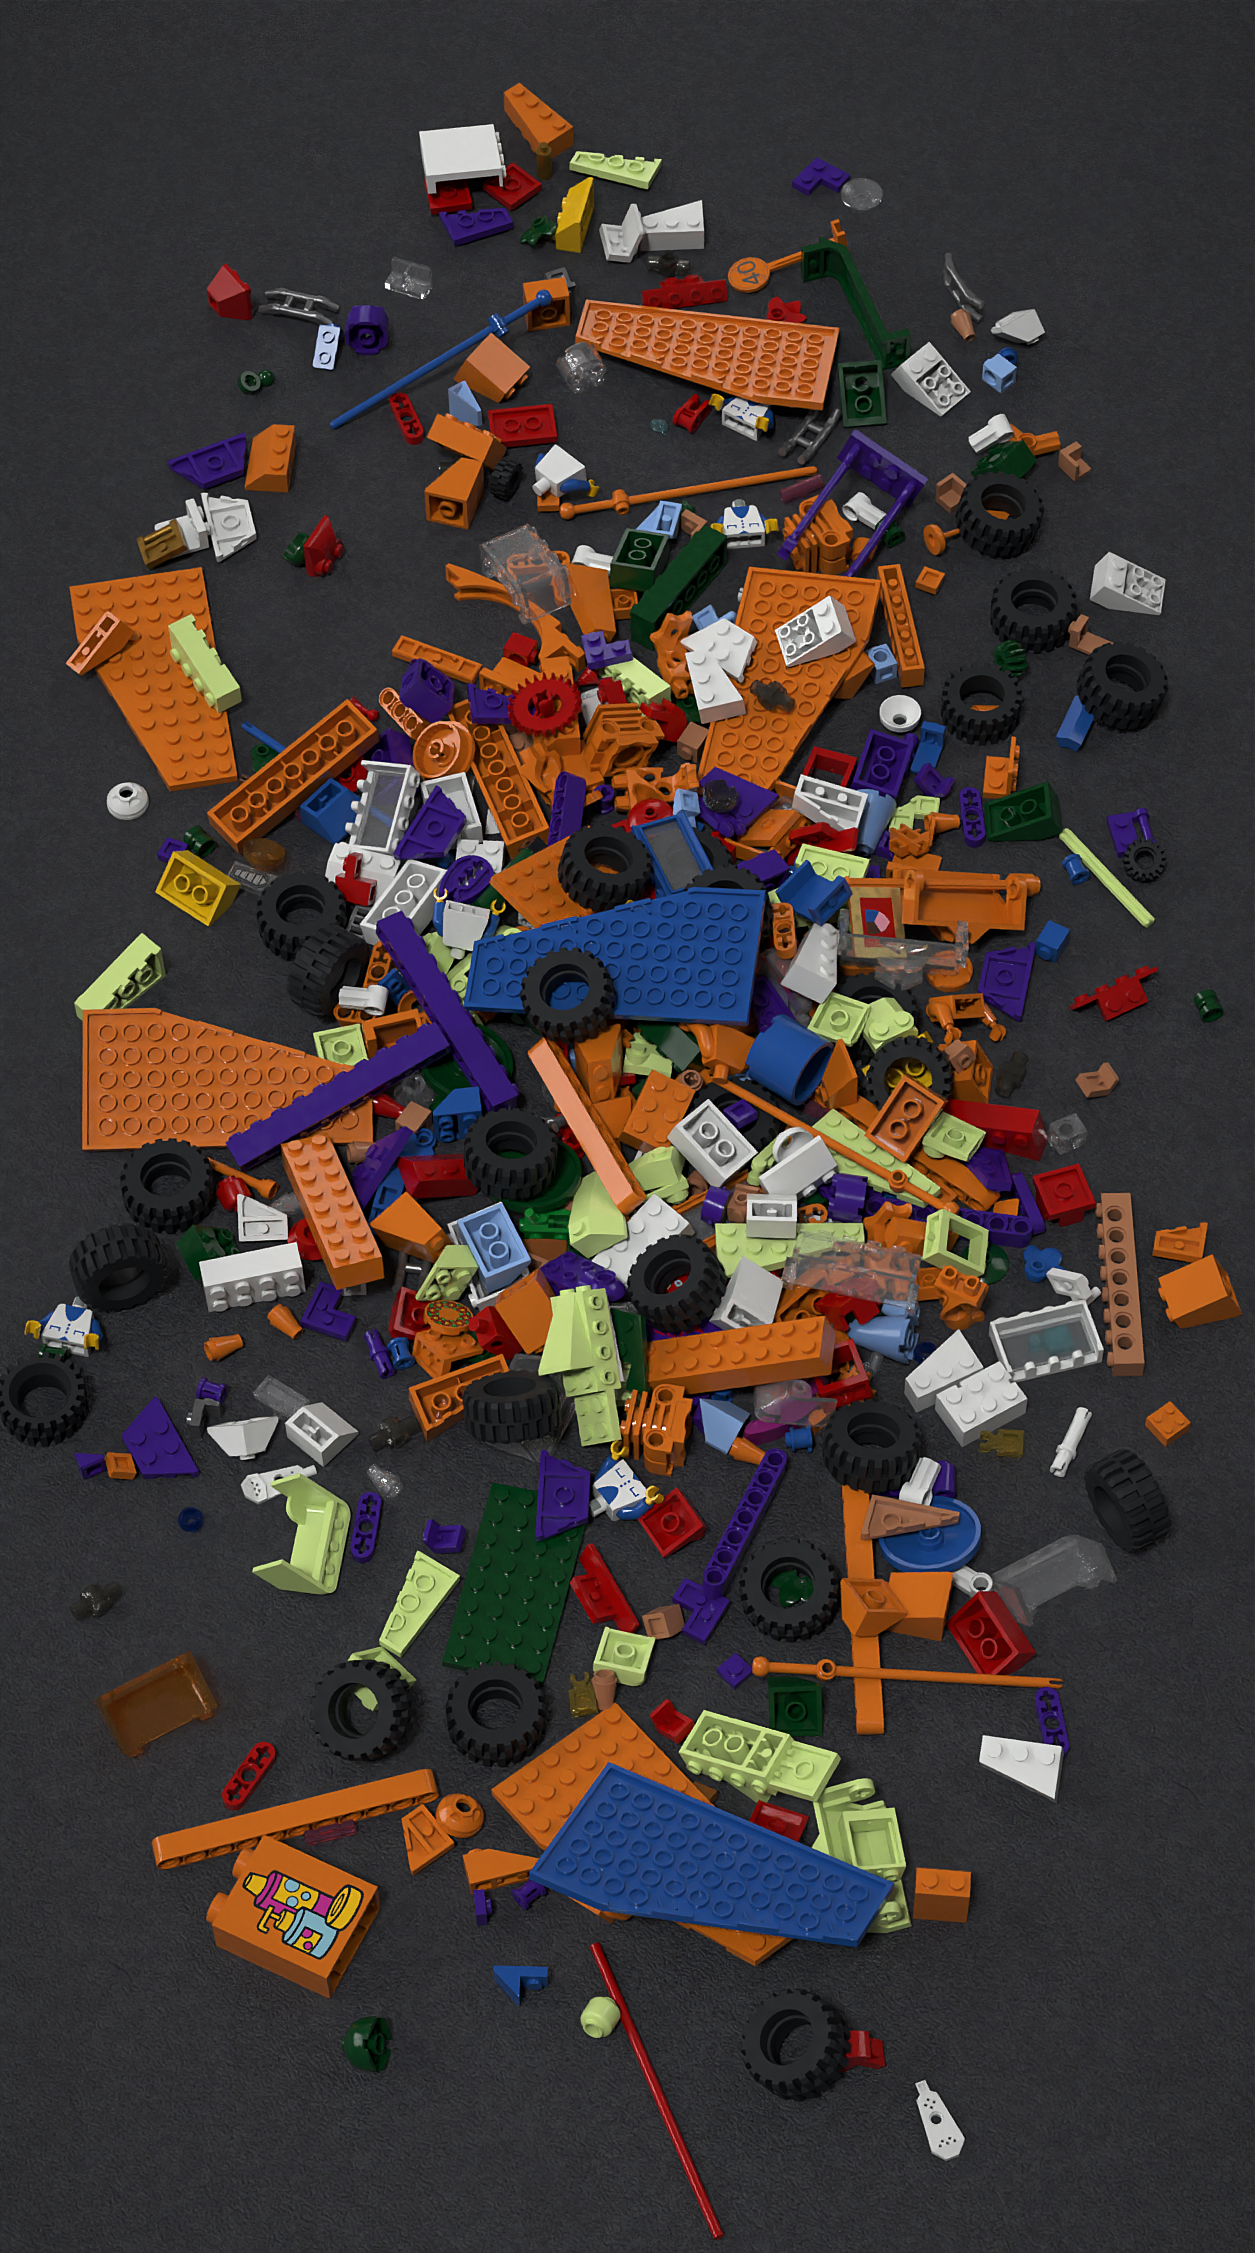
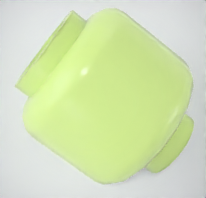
M594 1997L589 2001L580 2019L583 2029L588 2035L600 2038L607 2037L612 2033L621 2015L613 1999L609 1997Z

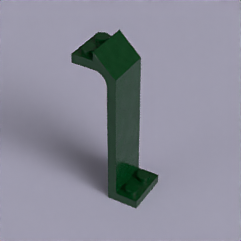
M820 236L819 243L801 247V279L803 283L825 277L834 278L839 282L875 360H881L882 371L899 367L909 359L911 343L909 329L887 333L847 247Z

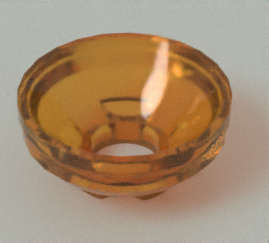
M255 838L244 843L243 855L256 870L266 871L272 870V868L277 867L283 862L285 849L272 840Z

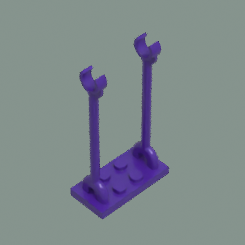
M856 429L837 456V459L842 463L796 529L787 537L778 551L777 555L784 560H787L799 542V538L849 468L897 500L850 569L843 575L847 577L856 576L904 505L910 507L927 482V477Z

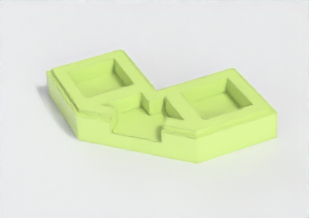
M917 795L910 799V802L906 805L897 807L890 819L889 832L891 827L896 830L900 829V824L902 823L913 830L914 818L924 820L925 815L930 814V812H939L940 798Z

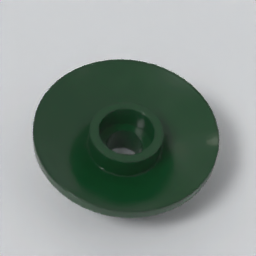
M988 1242L986 1258L989 1260L985 1261L986 1268L984 1274L977 1278L987 1285H992L1005 1277L1009 1268V1260L1001 1247ZM969 1246L961 1254V1257L968 1260Z

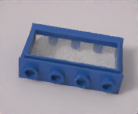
M684 811L638 826L631 825V833L636 836L637 840L640 839L644 843V849L647 848L650 853L652 868L648 883L654 886L656 899L684 892L688 883L692 884V878L697 874L699 876L703 875V871L708 868L713 870Z

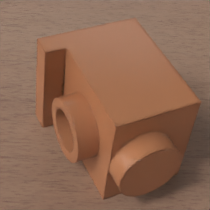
M736 1183L735 1192L727 1205L729 1221L746 1223L747 1194H760V1188Z

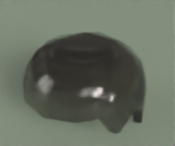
M713 780L705 784L702 789L705 806L715 813L730 812L739 801V795L735 786H732V788L728 787L725 780Z

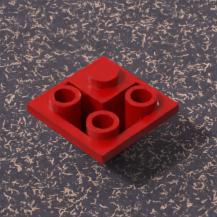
M227 263L224 264L207 288L208 304L219 317L241 320L253 319V304L250 300L251 289L246 282L243 283L236 270H232Z

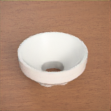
M904 695L892 696L881 704L880 720L891 731L906 732L915 728L919 723L921 709L919 704L911 697ZM901 717L906 720V723L898 725L893 720Z
M132 782L116 785L107 796L109 812L114 817L122 820H132L140 817L145 813L149 805V798L145 789L139 784ZM124 790H130L133 792V794L127 798L120 796V793Z
M793 1127L781 1132L773 1145L772 1152L775 1161L780 1163L813 1140V1136L802 1127ZM792 1137L791 1142L787 1146H782L786 1138Z

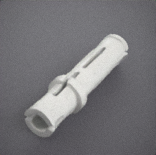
M1077 1408L1062 1444L1058 1445L1056 1449L1057 1455L1050 1467V1472H1054L1055 1476L1064 1477L1070 1461L1076 1457V1448L1092 1417L1091 1412H1088L1086 1416L1088 1411L1086 1408Z

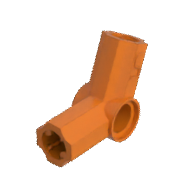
M1010 424L1015 434L1007 442L1011 440L1014 442L1024 440L1034 457L1039 454L1060 450L1061 448L1057 431L1034 436L1030 433H1023Z

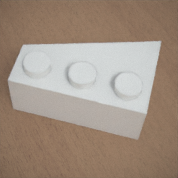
M702 200L641 217L642 227L645 228L644 238L640 241L641 251L704 249Z
M708 648L685 653L701 723L705 724L746 714L743 698Z
M800 775L792 808L815 823L826 822L830 824V827L838 831L853 827L858 829L868 794Z
M959 1329L905 1378L904 1394L916 1413L936 1403V1395L954 1385L959 1388L961 1381L983 1370L984 1367Z

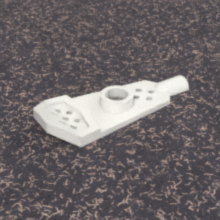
M296 1465L261 1474L247 1475L241 1484V1488L247 1499L259 1505L282 1494L270 1486L276 1477L285 1478L298 1473L309 1477L317 1474L314 1465L306 1468Z
M925 2080L915 2083L920 2094L916 2102L931 2153L945 2161L959 2157L965 2141L963 2134L937 2092L930 2091ZM938 2116L942 2121L939 2124H934L931 2122V2118Z

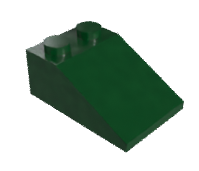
M881 360L838 363L843 428L887 424Z
M1048 781L984 803L987 839L989 841L1042 840L1062 833L1059 797Z

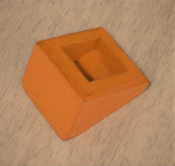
M1019 1199L995 1202L993 1212L1017 1216Z

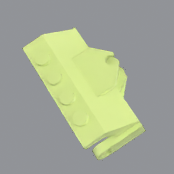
M862 1778L824 1788L817 1802H813L820 1833L812 1846L813 1849L845 1862L838 1827L842 1812L886 1808L884 1801L863 1806L852 1803L874 1795L875 1789L871 1779ZM885 1830L851 1832L857 1866L892 1864ZM902 1878L891 1881L894 1883V1890L867 1932L889 1933L912 1926Z

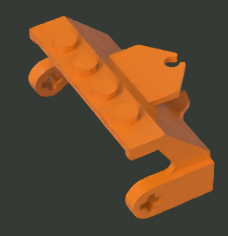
M893 868V878L905 879L904 889H900L902 924L926 925L939 941L953 942L957 938L960 943L968 942L973 944L989 929L1024 930L1027 882L1023 876L1013 875L1009 878L1005 903L999 894V890L923 889L924 879L1000 880L999 874Z

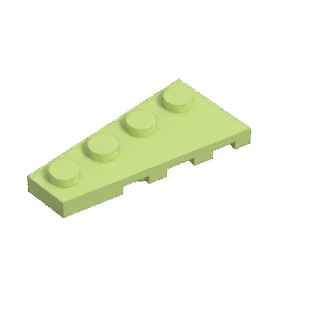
M577 151L570 161L569 170L648 189L662 166V159H654V162L644 161V157H635V160L623 159L622 155L607 158L601 153Z
M417 1551L415 1555V1561L412 1568L409 1569L406 1582L397 1597V1603L379 1639L382 1647L400 1658L460 1581V1575L420 1551Z

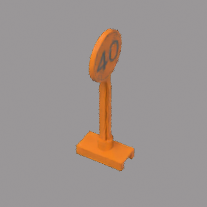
M839 219L831 221L833 238L828 240L845 245L848 249L846 235L844 231H841ZM801 251L770 263L753 257L741 259L734 263L729 270V284L739 292H756L768 283L771 272L800 262Z

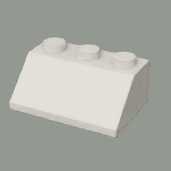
M335 843L327 863L325 877L328 878L329 882L333 881L335 883V876L345 873L343 871L344 859L353 852L362 853L360 877L377 880L374 903L369 905V907H373L401 870L402 860H396L394 856Z
M709 1099L679 1122L667 1136L668 1140L711 1186L719 1188L732 1179L758 1153Z
M818 1135L759 1177V1181L764 1194L796 1195L798 1201L802 1197L808 1198L813 1195L817 1187L822 1183H830L833 1180V1174H837L839 1171L837 1163L822 1138Z

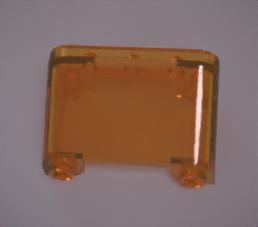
M190 1651L92 1700L122 1755L128 1754L130 1758L143 1752L142 1746L197 1717L201 1722L213 1716L212 1710L218 1707Z

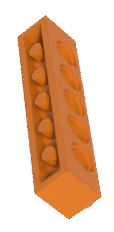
M900 564L878 566L877 580H881L882 583L880 599L893 655L897 661V672L901 688L924 685L925 667Z

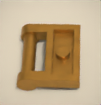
M176 518L169 521L170 524L144 537L142 535L136 538L144 563L148 569L188 550L180 524Z

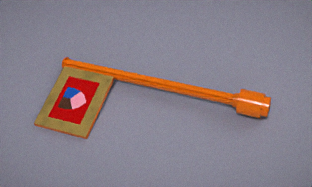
M1011 873L1005 880L924 879L923 889L1005 890L1007 892L1009 878L1017 875L1025 877L1027 897H1032L1039 893L1041 883L1039 877L1033 874ZM845 876L844 878L853 893L848 899L854 958H906L907 950L904 924H902L900 889H904L905 879L849 878V876Z

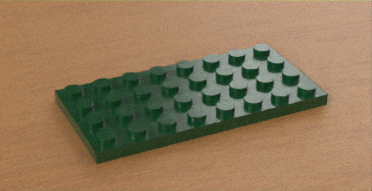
M492 1482L444 1652L442 1666L467 1671L471 1667L474 1670L479 1669V1664L487 1663V1666L494 1665V1661L502 1662L503 1666H508V1663L517 1665L518 1671L521 1669L528 1671L530 1679L535 1678L539 1686L543 1687L587 1523L542 1541H536L538 1491Z

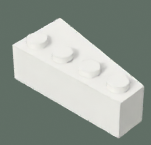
M814 923L802 939L797 953L780 984L822 1004L837 984V929L828 923H824L822 926Z

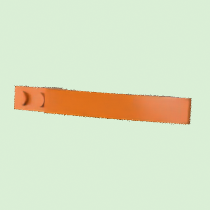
M449 563L445 566L446 580L459 590L454 594L458 601L489 600L514 608L531 621L540 635L542 646L538 656L539 660L568 656L570 665L576 671L580 672L585 668V652L580 646L574 645L568 636L562 633L560 621L533 601L501 583L468 569Z

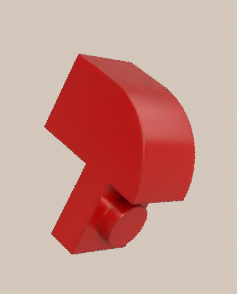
M665 698L662 699L661 703L651 701V704L641 702L639 710L647 717L657 721L665 735L663 740L677 742L687 726L684 711Z
M353 852L344 859L343 871L345 873L335 876V884L342 891L344 899L348 902L369 906L374 903L377 880L360 877L363 854Z
M849 2031L850 2039L846 2041L851 2044L850 2054H846L845 2057L848 2060L846 2068H841L840 2072H845L856 2065L877 2070L884 2067L885 2060L882 2040L869 2037L868 2031Z

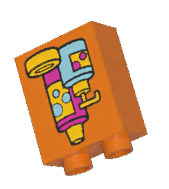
M263 1835L255 1850L245 1847L240 1852L232 1871L233 1877L238 1878L230 1894L227 1895L219 1892L208 1909L206 1921L212 1924L216 1946L331 1999L381 1909L378 1887Z

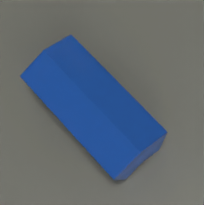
M1079 696L1074 697L1056 736L1059 747L1070 748L1075 752L1082 745L1094 719V715L1092 713L1089 714L1085 710V704H1081Z

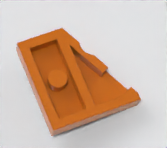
M1200 1223L1199 1227L1192 1229L1182 1226L1173 1230L1156 1231L1152 1256L1192 1263L1202 1259L1208 1223Z

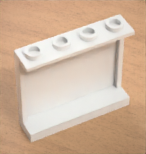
M493 124L419 132L428 194L436 193V182L498 175L500 187L503 186V178H506V168L499 132H495Z

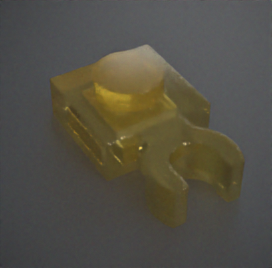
M998 1429V1435H993L990 1431H981L980 1439H985L989 1442L980 1443L979 1451L989 1452L992 1449H997V1456L1022 1458L1024 1431Z
M584 1672L585 1678L582 1681H576L574 1674L570 1676L573 1689L568 1690L572 1717L598 1713L597 1699L594 1688L591 1686L588 1672Z

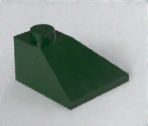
M794 1676L767 1677L769 1729L790 1734L791 1737L822 1736L821 1684Z

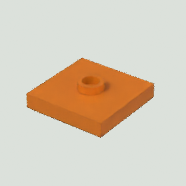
M767 810L740 841L746 846H775L801 815L797 810Z

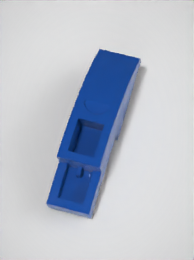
M402 1150L398 1157L413 1156V1153ZM394 1161L378 1186L368 1220V1226L373 1237L378 1239L380 1238L370 1226V1223L402 1195L404 1182L396 1161Z

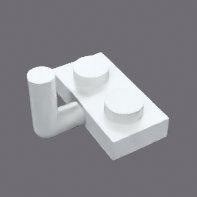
M1052 1268L1046 1273L1055 1292L1070 1296L1072 1301L1086 1300L1088 1306L1101 1295V1291L1097 1287L1090 1290L1087 1278L1080 1273Z

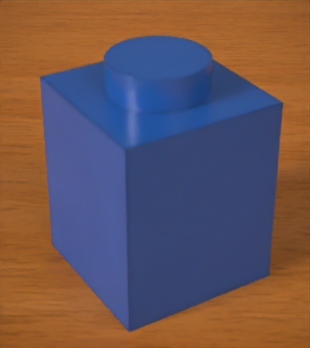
M1049 920L1036 940L1035 954L1044 960L1056 963L1069 943L1070 929Z

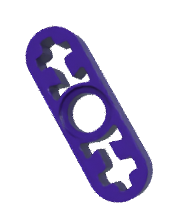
M966 787L960 791L959 795L963 838L967 846L976 848L980 847L985 840L981 797L977 789ZM967 797H971L972 799L971 806H968L969 803ZM968 814H975L978 816V819L970 821L966 816ZM972 829H976L977 838H973V835H971Z
M1023 1173L1010 1174L1012 1180L1011 1192L1014 1199H1019L1018 1208L1022 1216L1031 1220L1033 1224L1032 1235L1045 1232L1043 1218Z
M374 1492L362 1494L358 1501L350 1547L352 1558L358 1563L369 1562L375 1552L382 1503L380 1496ZM369 1501L374 1502V1505L371 1507V1515L367 1514L366 1505L369 1504ZM366 1522L374 1526L370 1532H362L359 1529L360 1525ZM362 1540H365L366 1550L363 1554H359L358 1550L361 1549Z
M1043 1687L1036 1692L1034 1702L1043 1744L1053 1745V1738L1057 1737L1058 1746H1062L1064 1750V1760L1068 1755L1069 1741L1059 1695L1053 1688ZM1044 1696L1051 1700L1050 1711L1047 1712L1046 1703L1042 1701ZM1047 1719H1055L1058 1721L1059 1727L1051 1730L1045 1726L1044 1722Z

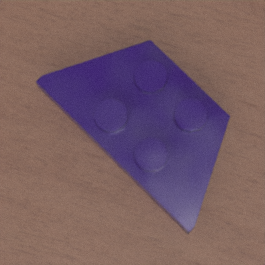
M244 432L168 460V467L202 489H207L242 476L245 469L246 434Z
M435 786L393 853L394 859L446 857L466 825L467 818L464 813L456 808L455 803L446 797L439 786Z
M1034 942L1028 943V947L1015 949V946L1002 951L986 952L978 993H983V998L986 1002L1021 1022L1036 948V943Z
M404 1126L372 1144L366 1151V1158L363 1163L359 1164L353 1171L350 1185L361 1210L364 1209L413 1134V1131L408 1127Z
M157 1396L154 1397L121 1435L143 1479H156L157 1477L176 1478V1475L191 1474V1477L199 1476L196 1465Z
M541 1450L536 1541H542L587 1523L589 1513L590 1472L581 1467L573 1466L571 1462L563 1458L558 1460L550 1456L546 1450Z

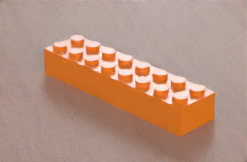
M346 699L209 810L207 816L210 825L241 855L300 807L329 778L334 779L379 742L377 729Z
M468 699L452 705V708L447 712L449 720L465 725L474 737L475 754L470 768L511 860L519 853L518 849L529 838L539 836L547 845L550 828L527 778L518 770L521 764L503 724L472 723Z
M328 1133L281 1144L283 1167L335 1289L340 1290L383 1279L382 1255Z
M819 1316L647 1342V1348H645L646 1363L649 1364L647 1382L650 1385V1395H648V1400L652 1399L654 1389L661 1384L684 1386V1395L831 1375L836 1333L827 1318Z

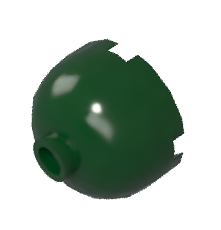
M376 2016L363 2017L353 2022L346 2031V2035L342 2038V2050L345 2052L350 2064L355 2068L366 2072L383 2071L387 2066L391 2049L386 2050V2040H391V2032L385 2018Z

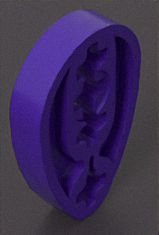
M467 855L455 860L442 879L439 897L441 898L445 895L446 888L449 901H452L450 899L454 898V902L467 905L475 902L490 885L489 882L493 876L491 864L486 859L475 855ZM474 868L478 869L475 872V879L471 877L474 875ZM467 875L471 877L468 880V886L465 885V883L467 882Z

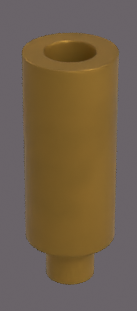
M541 142L536 149L537 177L541 180H548L552 177L551 148L546 142Z

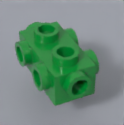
M528 1208L524 1213L525 1218H520L519 1232L524 1233V1239H558L568 1241V1225L571 1211L561 1208L536 1213L532 1208Z

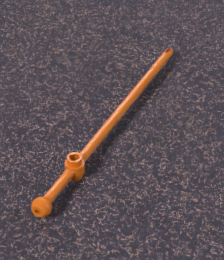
M811 466L629 497L625 494L624 490L619 489L612 493L613 498L611 500L574 506L571 503H563L559 507L560 516L564 520H569L575 514L610 508L616 510L618 515H625L629 512L630 505L810 476L817 473V468Z
M710 1076V1080H711L713 1083H715V1082L713 1081V1077ZM728 1079L725 1084L715 1083L789 1126L802 1127L813 1138L819 1135L828 1148L887 1180L890 1189L895 1193L906 1191L938 1210L945 1209L953 1214H959L960 1208L955 1202H944L908 1182V1177L902 1170L891 1172Z
M762 1656L756 1657L752 1661V1673L758 1677H764L768 1672L816 1675L820 1681L824 1682L830 1681L834 1676L1037 1688L1050 1687L1054 1689L1063 1687V1685L1049 1683L1063 1682L1059 1678L836 1666L829 1659H823L817 1665L769 1662L767 1658ZM822 1668L828 1669L829 1673H825Z

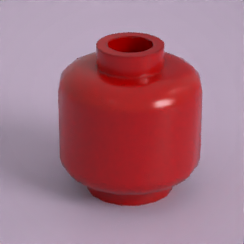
M229 1176L218 1183L219 1188L216 1191V1195L227 1212L235 1211L238 1213L237 1194H243L252 1198V1194L242 1178Z

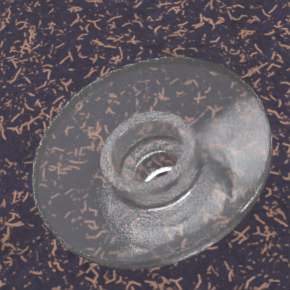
M867 178L852 179L845 183L841 189L842 201L848 207L856 210L872 209L881 202L883 197L881 186Z

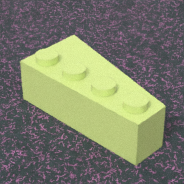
M190 614L168 625L172 647L170 654L175 662L181 664L185 676L191 677L196 690L204 694L207 704L210 707L213 706L220 713L242 701L240 687L226 665L223 664L221 666L218 653L214 647L210 649L203 630L197 631L195 627L196 620Z
M634 657L632 661L597 668L600 671L598 675L601 678L612 676L613 679L621 680L627 703H637L639 705L637 710H639L641 702L651 704V701L661 703L663 698L672 702L671 686Z
M141 933L74 1002L77 1017L83 1021V1010L125 1009L166 976L161 948Z

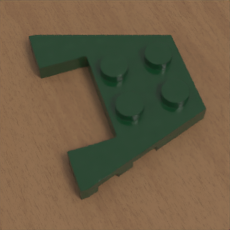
M610 1307L620 1361L631 1364L626 1390H638L639 1394L645 1391L650 1395V1385L647 1382L649 1364L646 1363L645 1348H647L645 1316Z

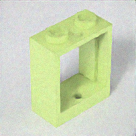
M941 1209L927 1216L922 1260L941 1269L944 1266L950 1265L957 1268L958 1272L967 1276H981L986 1268L985 1261L989 1230L945 1209ZM948 1230L970 1239L968 1260L946 1250Z
M895 1808L842 1812L838 1827L845 1862L888 1881H895L901 1878L906 1868V1862ZM885 1830L892 1864L857 1866L851 1832Z

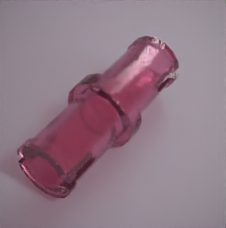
M818 473L803 481L801 479L797 480L796 484L779 490V494H782L780 498L783 503H786L799 496L805 497L807 493L824 487L823 479Z

